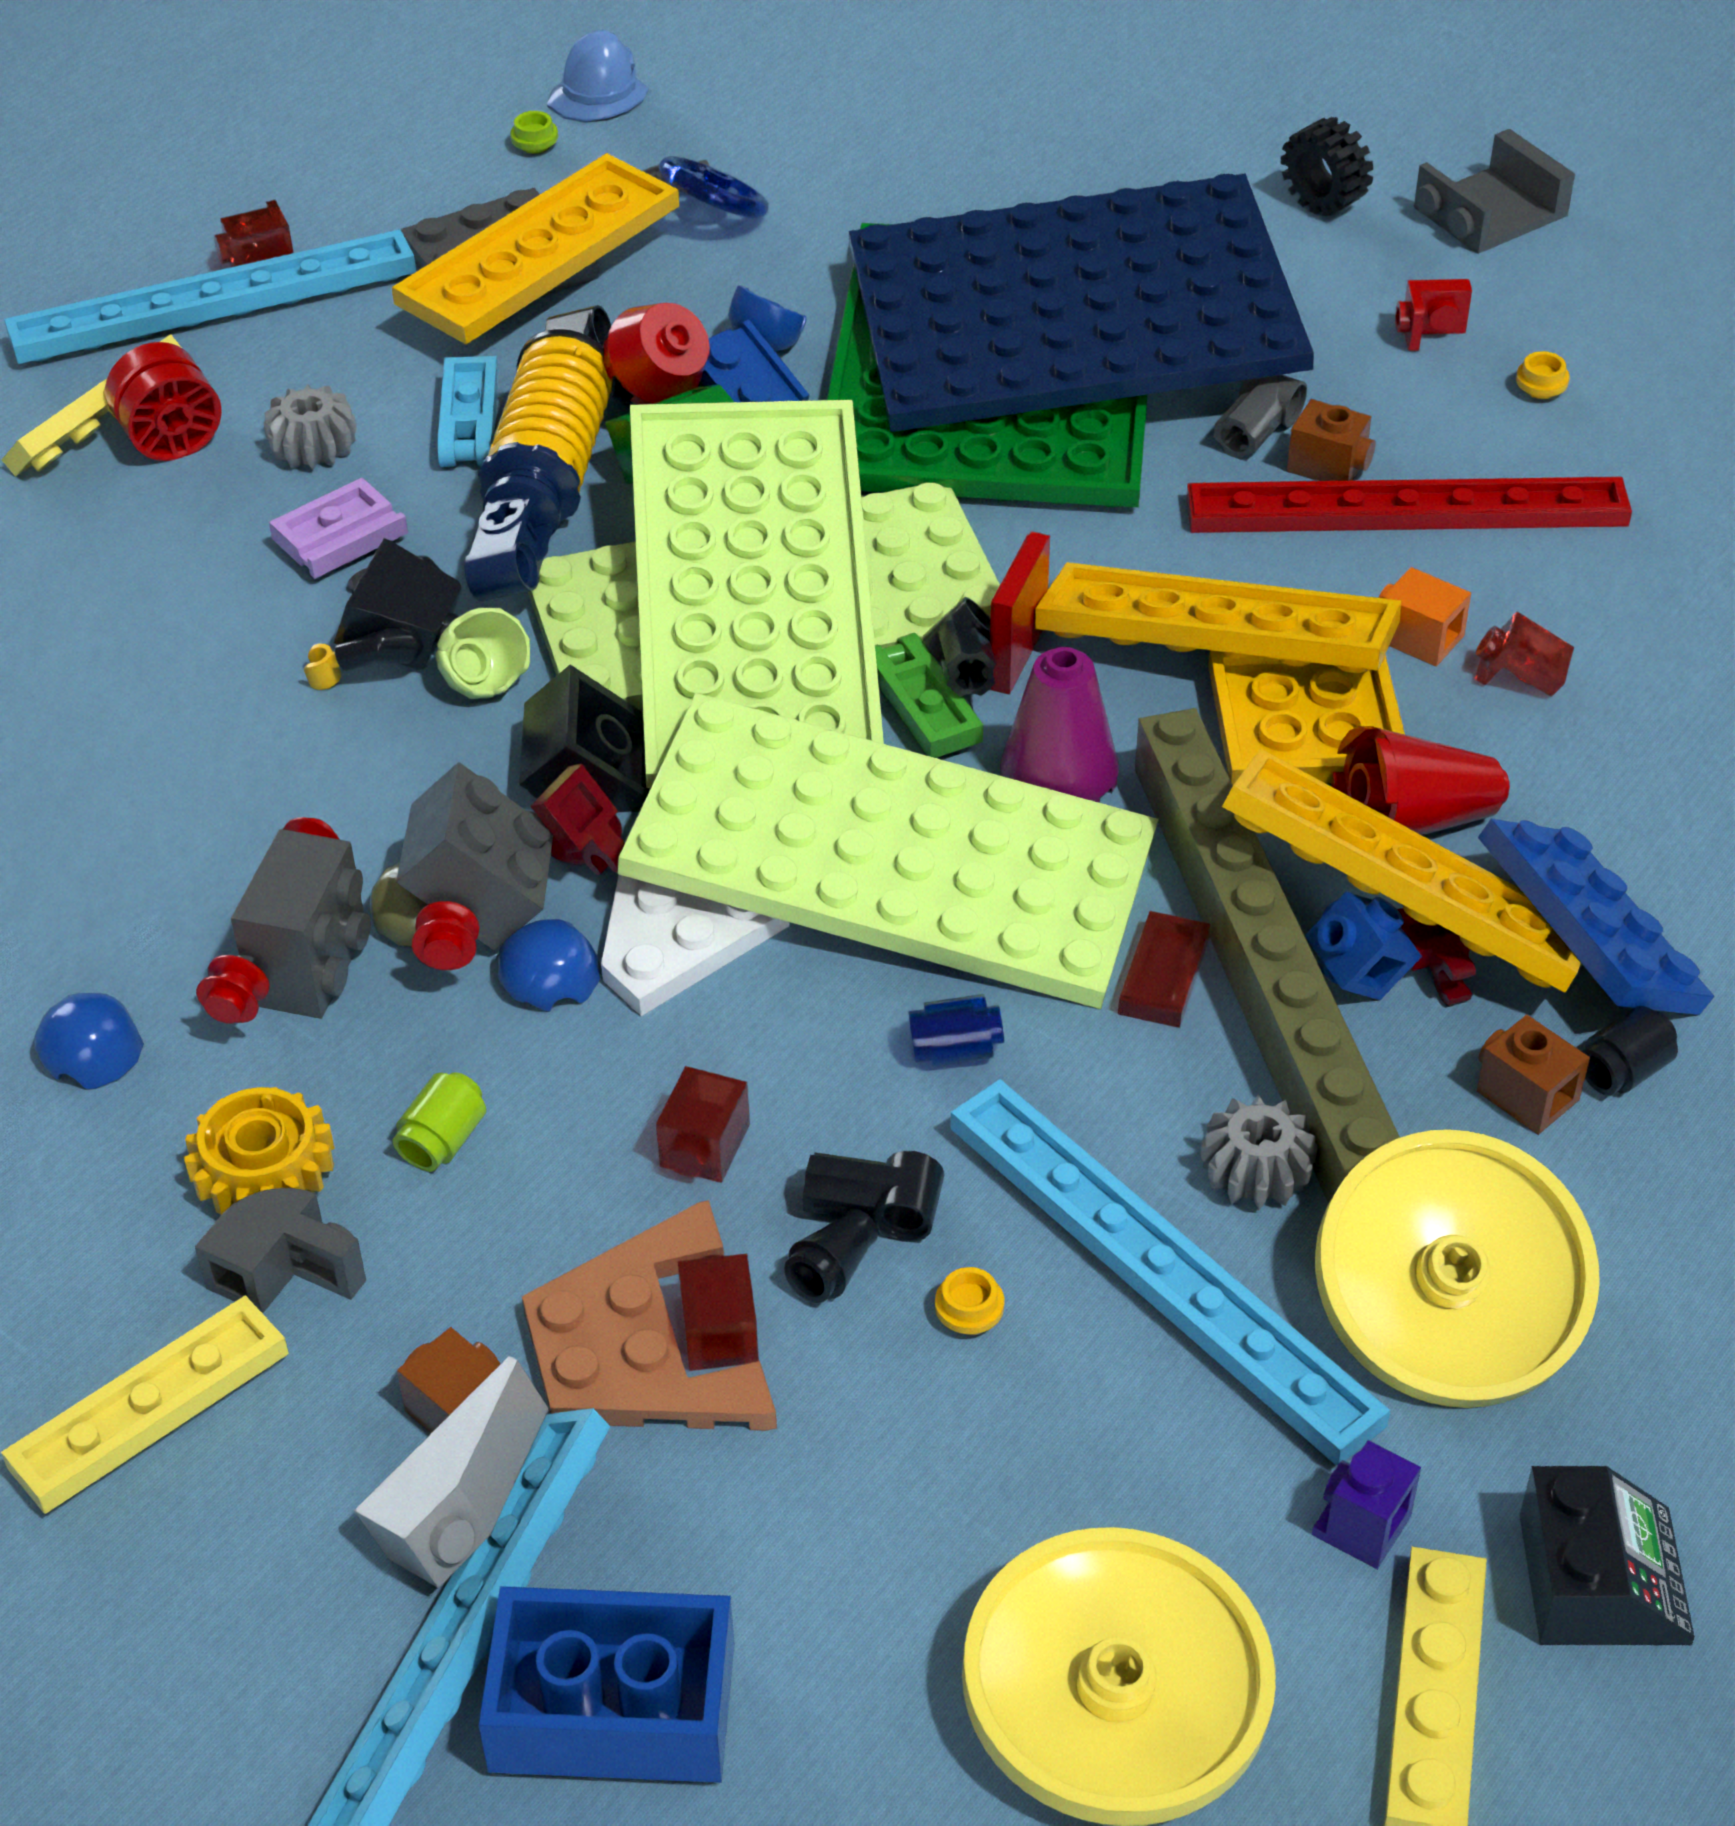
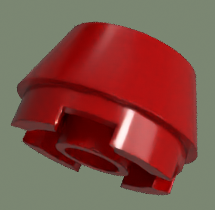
M666 302L636 306L622 312L613 322L609 335L604 342L603 360L610 380L616 376L623 388L634 395L630 399L631 402L637 405L654 404L699 386L709 356V338L697 316L681 305Z

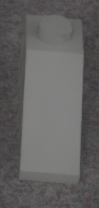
M509 1356L354 1510L389 1560L437 1588L491 1535L549 1410L518 1360Z

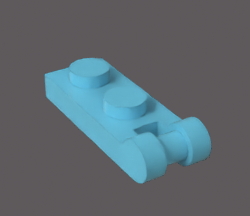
M497 356L444 358L438 430V459L440 467H456L457 461H477V465L481 466L485 457L488 456L494 439L499 376Z

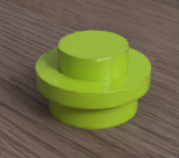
M527 111L519 114L514 119V126L510 131L511 142L514 146L527 153H542L557 142L558 129L552 122L549 114L542 111Z

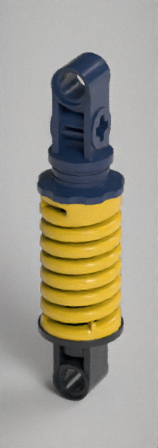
M600 305L549 317L546 321L545 331L531 337L520 351L517 360L516 376L508 394L503 414L499 420L488 456L483 460L478 473L481 481L479 492L483 499V513L479 518V527L464 565L467 585L472 595L478 601L483 602L535 590L538 586L539 572L543 559L549 549L550 537L554 534L560 522L567 517L573 516L578 509L581 500L579 495L580 488L584 481L588 462L592 456L596 436L600 430L604 411L613 396L617 383L616 376L610 380L604 366L603 346L612 325L606 311Z

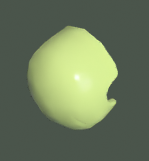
M477 608L464 613L448 625L440 636L437 643L438 650L435 654L438 670L450 688L470 699L493 698L495 695L506 692L528 670L530 665V639L520 621L503 609Z

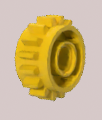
M278 1087L244 1089L219 1099L205 1115L200 1114L196 1118L198 1123L197 1133L188 1134L185 1139L189 1155L184 1157L189 1180L194 1182L197 1197L200 1201L212 1198L216 1213L221 1215L239 1200L264 1190L295 1188L312 1193L314 1191L320 1192L324 1188L322 1172H329L334 1169L331 1150L335 1149L330 1124L324 1123L322 1109L319 1105L308 1108L305 1105L303 1094L297 1092L293 1095L278 1089Z

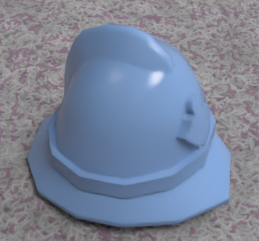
M596 30L582 36L571 47L566 59L562 82L552 90L547 105L549 109L564 119L589 122L611 118L628 112L643 102L649 88L636 78L635 62L629 47H625L612 32Z

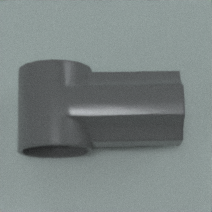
M1284 374L1244 380L1238 399L1215 423L1214 439L1222 445L1225 454L1242 459L1248 453H1255L1279 425L1291 427L1303 410L1307 396L1306 382Z

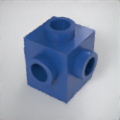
M1345 891L1339 899L1326 907L1321 919L1305 935L1319 956L1316 962L1320 970L1328 979L1339 985L1342 990L1381 1000L1422 957L1401 928V925L1404 923L1402 915L1392 904L1381 897H1375L1372 900Z

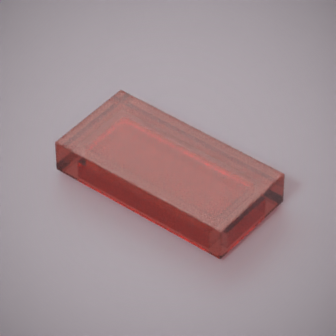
M1149 911L1119 998L1118 1014L1180 1028L1209 941L1211 924Z

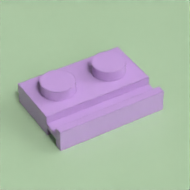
M363 478L355 480L269 522L272 539L300 566L306 565L314 579L377 549L384 538L393 541L408 533L406 516L402 512L396 514L393 511L392 504Z

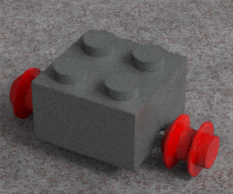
M460 762L454 765L411 804L396 883L428 904L418 913L416 918V931L412 938L414 954L425 965L446 971L462 968L472 961L476 953V939L495 951L506 939L543 910L553 842L552 833L536 813L523 809L501 793L491 780L484 776L476 775Z
M297 817L289 820L283 829L278 830L231 916L239 955H221L212 959L208 966L209 977L202 979L197 986V998L207 1014L213 1019L227 1024L246 1023L256 1017L259 1007L322 1019L333 996H339L343 992L348 977V966L356 950H363L367 944L371 920L369 914L364 913L361 900L363 876L361 870L355 867L351 842L340 840L333 829L324 821L317 818Z

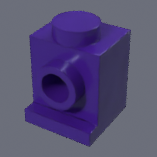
M1367 1440L1361 1451L1352 1457L1350 1463L1342 1460L1333 1471L1323 1495V1500L1329 1503L1314 1524L1312 1535L1378 1570L1411 1518L1421 1467Z

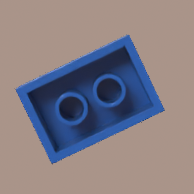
M500 1586L478 1725L488 1773L722 1783L735 1645L731 1596Z

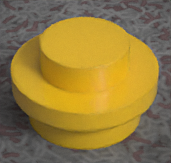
M1539 351L1529 354L1525 358L1524 363L1518 367L1516 383L1528 395L1537 399H1548L1563 393L1568 388L1570 374L1566 369V362L1561 356L1552 352Z
M963 1267L951 1272L940 1284L935 1294V1312L938 1319L948 1329L957 1333L971 1335L986 1332L997 1325L1004 1313L1005 1300L1001 1287L991 1274L980 1268Z

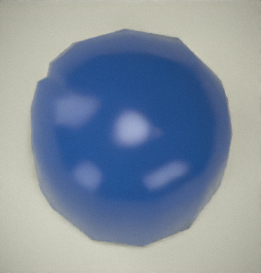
M738 285L735 290L728 312V318L733 331L741 328L744 321L750 320L775 352L785 350L795 344L801 337L807 320L805 315L759 297L749 291V288Z
M561 919L538 920L523 926L506 939L499 951L498 979L503 989L513 1000L523 1003L528 1002L544 1011H551L553 1004L562 998H571L578 1003H583L590 997L600 981L599 960L590 942L570 922Z
M76 993L68 995L45 1013L34 1037L35 1050L48 1072L57 1080L62 1077V1074H66L74 1078L86 1089H95L121 1078L138 1062L144 1045L138 1029L124 1005L115 997L103 993Z

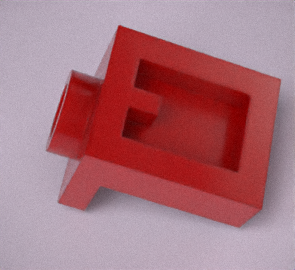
M1469 279L1407 280L1405 301H1397L1395 326L1398 333L1404 332L1408 351H1419L1422 334H1466L1472 297Z

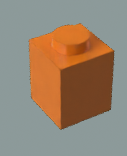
M1410 567L1394 585L1391 583L1387 584L1378 597L1401 600L1400 623L1389 645L1392 648L1437 667L1465 636L1471 592Z

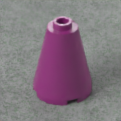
M1070 647L1051 649L1039 655L1034 662L1001 756L1000 776L1100 803V797L1108 792L1109 789L1112 793L1117 786L1119 763L1094 663L1086 654Z

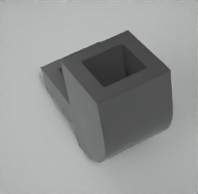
M269 1189L239 1200L217 1219L195 1246L206 1289L234 1302L246 1295L262 1313L265 1312L294 1275L350 1300L367 1281L358 1238L354 1237L352 1233L339 1224L331 1222L322 1223L316 1194L302 1189Z

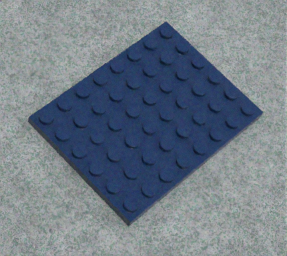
M1246 173L1237 175L1220 174L1214 178L1188 182L1171 181L1161 186L1140 189L1122 188L1113 193L1092 196L1074 195L1064 200L1037 204L1020 203L1014 207L989 211L971 210L965 214L940 218L922 217L913 222L892 225L874 224L864 229L848 231L850 250L890 432L1313 370L1314 352Z

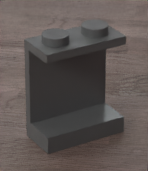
M1507 129L1494 134L1490 167L1467 178L1454 182L1427 162L1419 165L1414 208L1479 254L1568 216L1575 173L1511 129Z

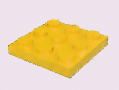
M1210 650L1208 669L1228 776L1232 785H1234L1260 748L1327 784L1332 783L1333 772H1343L1347 754H1337V751L1349 730L1359 726H1373L1405 734L1386 655L1378 671L1368 670L1361 673H1349L1340 670L1336 665L1310 663L1303 666H1292L1282 663L1278 658L1252 656L1245 659H1234L1223 655L1220 651Z

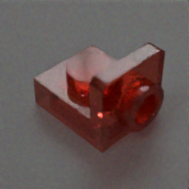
M1516 612L1501 629L1497 626H1492L1483 636L1476 649V655L1481 659L1475 680L1486 685L1504 667L1515 674L1522 682L1533 685L1552 697L1565 684L1574 647L1521 613Z

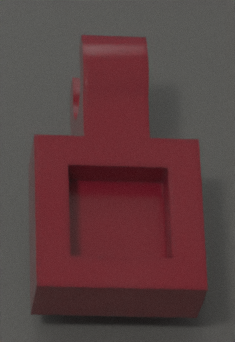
M582 764L569 766L530 807L567 853L581 851L583 860L595 874H602L608 866L613 872H618L619 855L625 842L607 824L618 810Z
M1403 908L1397 909L1404 919L1401 928L1422 955L1411 968V971L1430 967L1438 995L1446 1005L1470 1000L1472 993L1465 985L1463 979L1475 976L1476 968L1469 957L1470 949L1462 943L1460 936L1439 924L1433 926L1423 924L1410 917Z

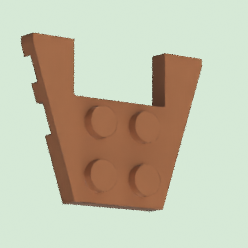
M709 1200L696 1203L522 1296L524 1314L550 1414L594 1408L609 1426L644 1427L645 1419L685 1420L687 1428L714 1429L715 1421L749 1422V1429L757 1431H768L777 1428L776 1410L760 1361L694 1377H687L658 1279L725 1264L724 1247Z

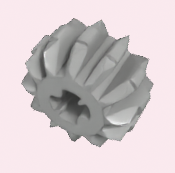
M307 384L304 390L299 391L289 388L286 390L285 397L271 399L270 409L264 413V430L266 439H269L270 449L273 451L276 460H287L291 468L308 464L313 470L320 463L334 465L335 457L349 455L350 444L356 441L355 433L357 432V426L350 404L347 403L345 394L333 393L330 386H323L316 390Z
M1259 1094L1250 1106H1246L1232 1098L1225 1113H1213L1211 1120L1207 1124L1206 1139L1202 1141L1201 1160L1203 1161V1168L1208 1169L1211 1189L1228 1188L1227 1194L1229 1195L1231 1205L1246 1197L1253 1199L1258 1210L1261 1209L1267 1198H1272L1286 1206L1293 1195V1191H1305L1306 1185L1311 1180L1312 1164H1315L1317 1144L1315 1143V1136L1309 1133L1310 1127L1307 1123V1115H1290L1286 1100L1272 1107L1265 1105Z

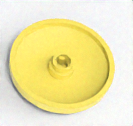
M1430 1130L1413 1133L1379 1147L1360 1161L1342 1181L1326 1208L1317 1235L1315 1250L1317 1286L1324 1310L1339 1339L1356 1360L1379 1380L1395 1390L1428 1403L1460 1408L1486 1407L1519 1398L1535 1390L1549 1380L1575 1353L1586 1336L1595 1314L1600 1282L1599 1262L1590 1227L1579 1205L1563 1183L1534 1157L1507 1142L1484 1134L1462 1130Z
M1106 1527L1071 1531L1037 1543L1020 1553L1004 1566L982 1593L968 1625L963 1654L962 1682L968 1715L975 1733L994 1763L1012 1782L1041 1803L1069 1816L1105 1825L1139 1826L1167 1822L1195 1812L1219 1798L1238 1781L1257 1755L1274 1705L1276 1676L1272 1647L1263 1622L1246 1594L1220 1567L1192 1548L1170 1538L1135 1529Z

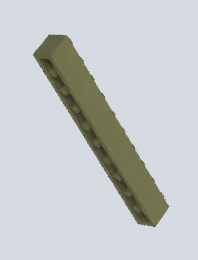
M1192 708L1138 718L1135 772L1155 817L1158 819L1159 826L1282 1101L1286 1100L1290 1115H1307V1123L1310 1127L1309 1133L1315 1136V1143L1317 1144L1315 1164H1312V1168L1329 1204L1342 1181L1360 1161L1379 1147L1400 1138L1256 833L1242 826L1235 819L1234 813L1222 807L1233 785L1197 709Z

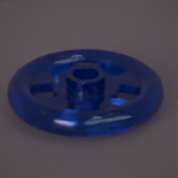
M667 156L659 163V172L668 183L708 205L751 219L762 218L768 213V201L760 192L720 170L679 156Z

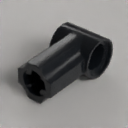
M964 597L922 638L931 654L941 663L946 685L960 697L966 694L982 696L996 683L993 675L996 661L990 644L991 618L977 603L968 597Z
M917 1151L894 1153L887 1159L886 1163L815 1152L814 1155L810 1154L805 1173V1185L802 1196L803 1211L842 1217L848 1210L858 1209L868 1214L875 1222L878 1230L889 1238L902 1242L919 1241L931 1233L945 1173L943 1167L936 1159Z

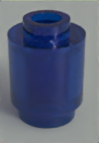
M985 994L923 1002L924 1009L908 1011L915 1062L931 1060L932 1067L994 1058L993 1045L1005 1043L999 1005L987 1006Z

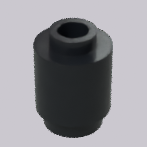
M1637 1006L1586 1041L1585 1049L1582 1052L1589 1056L1590 1059L1585 1080L1593 1089L1603 1095H1612L1615 1092H1629L1675 1060L1678 1046L1674 1025L1664 1014L1648 1007Z

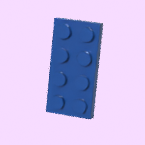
M1490 819L1478 836V839L1617 1006L1631 1008L1645 1006L1652 1010L1700 1015L1715 996L1699 979L1700 970L1697 965L1684 954L1675 951L1661 934L1663 927L1660 922L1648 912L1638 908L1626 894L1628 889L1626 883L1617 874L1601 865L1591 853L1593 846L1584 835L1569 827L1554 829L1538 826L1527 820H1521L1517 823Z

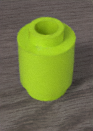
M439 1072L433 1074L396 1123L397 1134L392 1142L399 1155L411 1165L428 1172L437 1170L441 1163L447 1164L451 1162L487 1112L480 1087L471 1078L462 1073L452 1072L447 1074Z

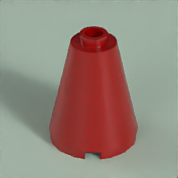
M1359 726L1349 730L1343 738L1337 754H1347L1343 772H1333L1331 787L1420 835L1492 817L1498 813L1502 804L1506 802L1510 790L1508 775L1494 757L1373 726Z

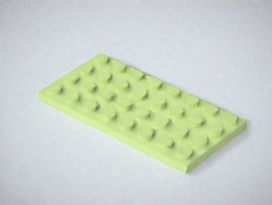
M820 400L630 405L646 788L652 787L695 693L884 744L853 401Z
M923 483L915 487L884 493H872L861 497L875 645L878 644L882 648L897 644V638L911 633H916L923 641V635L964 597H968L977 603L991 618V601L1000 584L952 488L942 487L936 483ZM636 541L543 559L539 572L538 586L535 590L529 591L528 594L556 676L571 664L640 711H643Z
M695 693L619 855L618 874L1101 1009L1154 839L1158 819Z

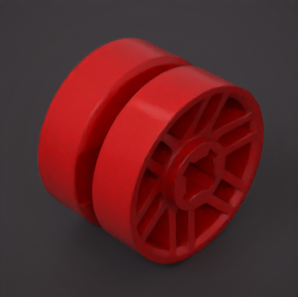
M152 342L138 346L124 354L115 363L106 380L105 397L110 410L135 448L151 459L173 461L194 454L211 440L219 427L222 407L218 394L190 354L177 345L167 342Z

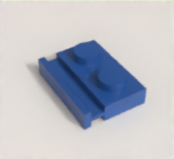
M750 320L744 321L741 328L734 331L730 328L709 338V356L700 380L704 386L720 384L734 402L808 401L809 393Z

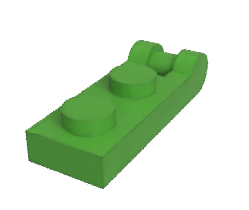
M916 633L897 638V644L882 648L878 644L875 645L879 688L927 756L937 758L983 742V723L964 697H960L946 685L942 667Z

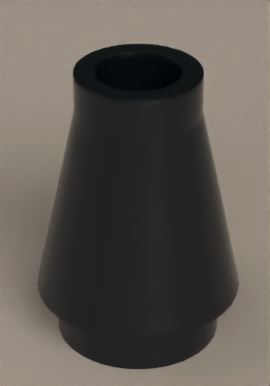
M850 1209L840 1219L794 1243L789 1250V1259L784 1266L786 1279L793 1290L802 1298L815 1303L839 1297L847 1287L868 1248L878 1238V1228L875 1222L865 1212L858 1209Z

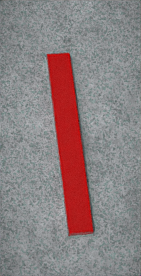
M1623 477L1187 483L1186 495L1191 533L1629 527L1632 515Z

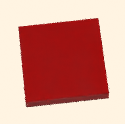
M1033 531L1029 535L1027 534L991 601L990 644L996 661V666L993 670L996 683L991 688L992 691L1011 694L1043 630L1035 629V608L1048 590L1050 535Z

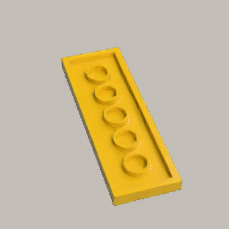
M606 153L392 287L394 305L467 345L680 206L679 189Z
M1066 562L1035 608V629L1054 631L1057 636L1063 638H1079L1084 635L1109 638L1113 643L1120 645L1146 642L1163 644L1168 649L1177 652L1204 649L1220 651L1223 655L1234 659L1262 656L1278 658L1282 663L1292 666L1319 663L1336 665L1340 670L1349 673H1361L1368 670H1379L1400 623L1401 600Z
M1261 748L1234 783L1222 805L1223 808L1234 813L1235 819L1245 828L1257 833L1269 832L1290 843L1292 851L1302 859L1315 864L1325 862L1347 874L1348 881L1361 891L1373 895L1384 894L1402 904L1404 911L1413 919L1426 925L1433 926L1439 924L1459 935L1462 943L1470 950L1488 957L1496 955L1517 967L1522 977L1537 986L1544 988L1553 986L1565 993L1579 970L1581 964L1579 959L1520 888Z

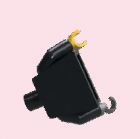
M384 538L368 567L353 574L348 581L349 588L354 591L346 603L334 643L337 644L335 651H332L331 647L327 644L318 643L313 645L308 653L310 663L304 667V673L313 689L324 690L339 682L341 678L340 668L347 672L373 663L400 664L416 670L426 668L437 647L441 634L454 619L459 617V615L453 613L462 589L459 581L443 572L430 557L425 555L416 556L396 543Z

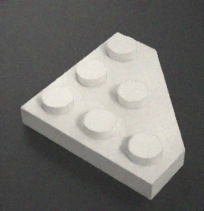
M619 875L601 962L603 981L635 1012L643 1016L789 927V922Z

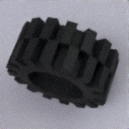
M1324 117L1289 137V141L1285 142L1282 148L1286 154L1281 156V164L1288 166V169L1283 171L1282 175L1284 180L1291 179L1293 183L1288 190L1291 195L1298 192L1301 196L1298 203L1303 208L1310 204V212L1315 215L1322 212V216H1329L1349 206L1366 195L1369 191L1367 187L1373 181V177L1367 174L1374 169L1373 161H1365L1364 156L1370 153L1368 146L1360 147L1358 141L1362 136L1359 132L1355 131L1349 134L1351 125L1346 121L1338 124V118L1336 117L1328 119ZM1322 158H1323V159L1325 160V162L1327 163V165H1328V167H1329V169H1330V171H1331V174L1327 171V169H1326V167H1325V165H1324V163H1323Z

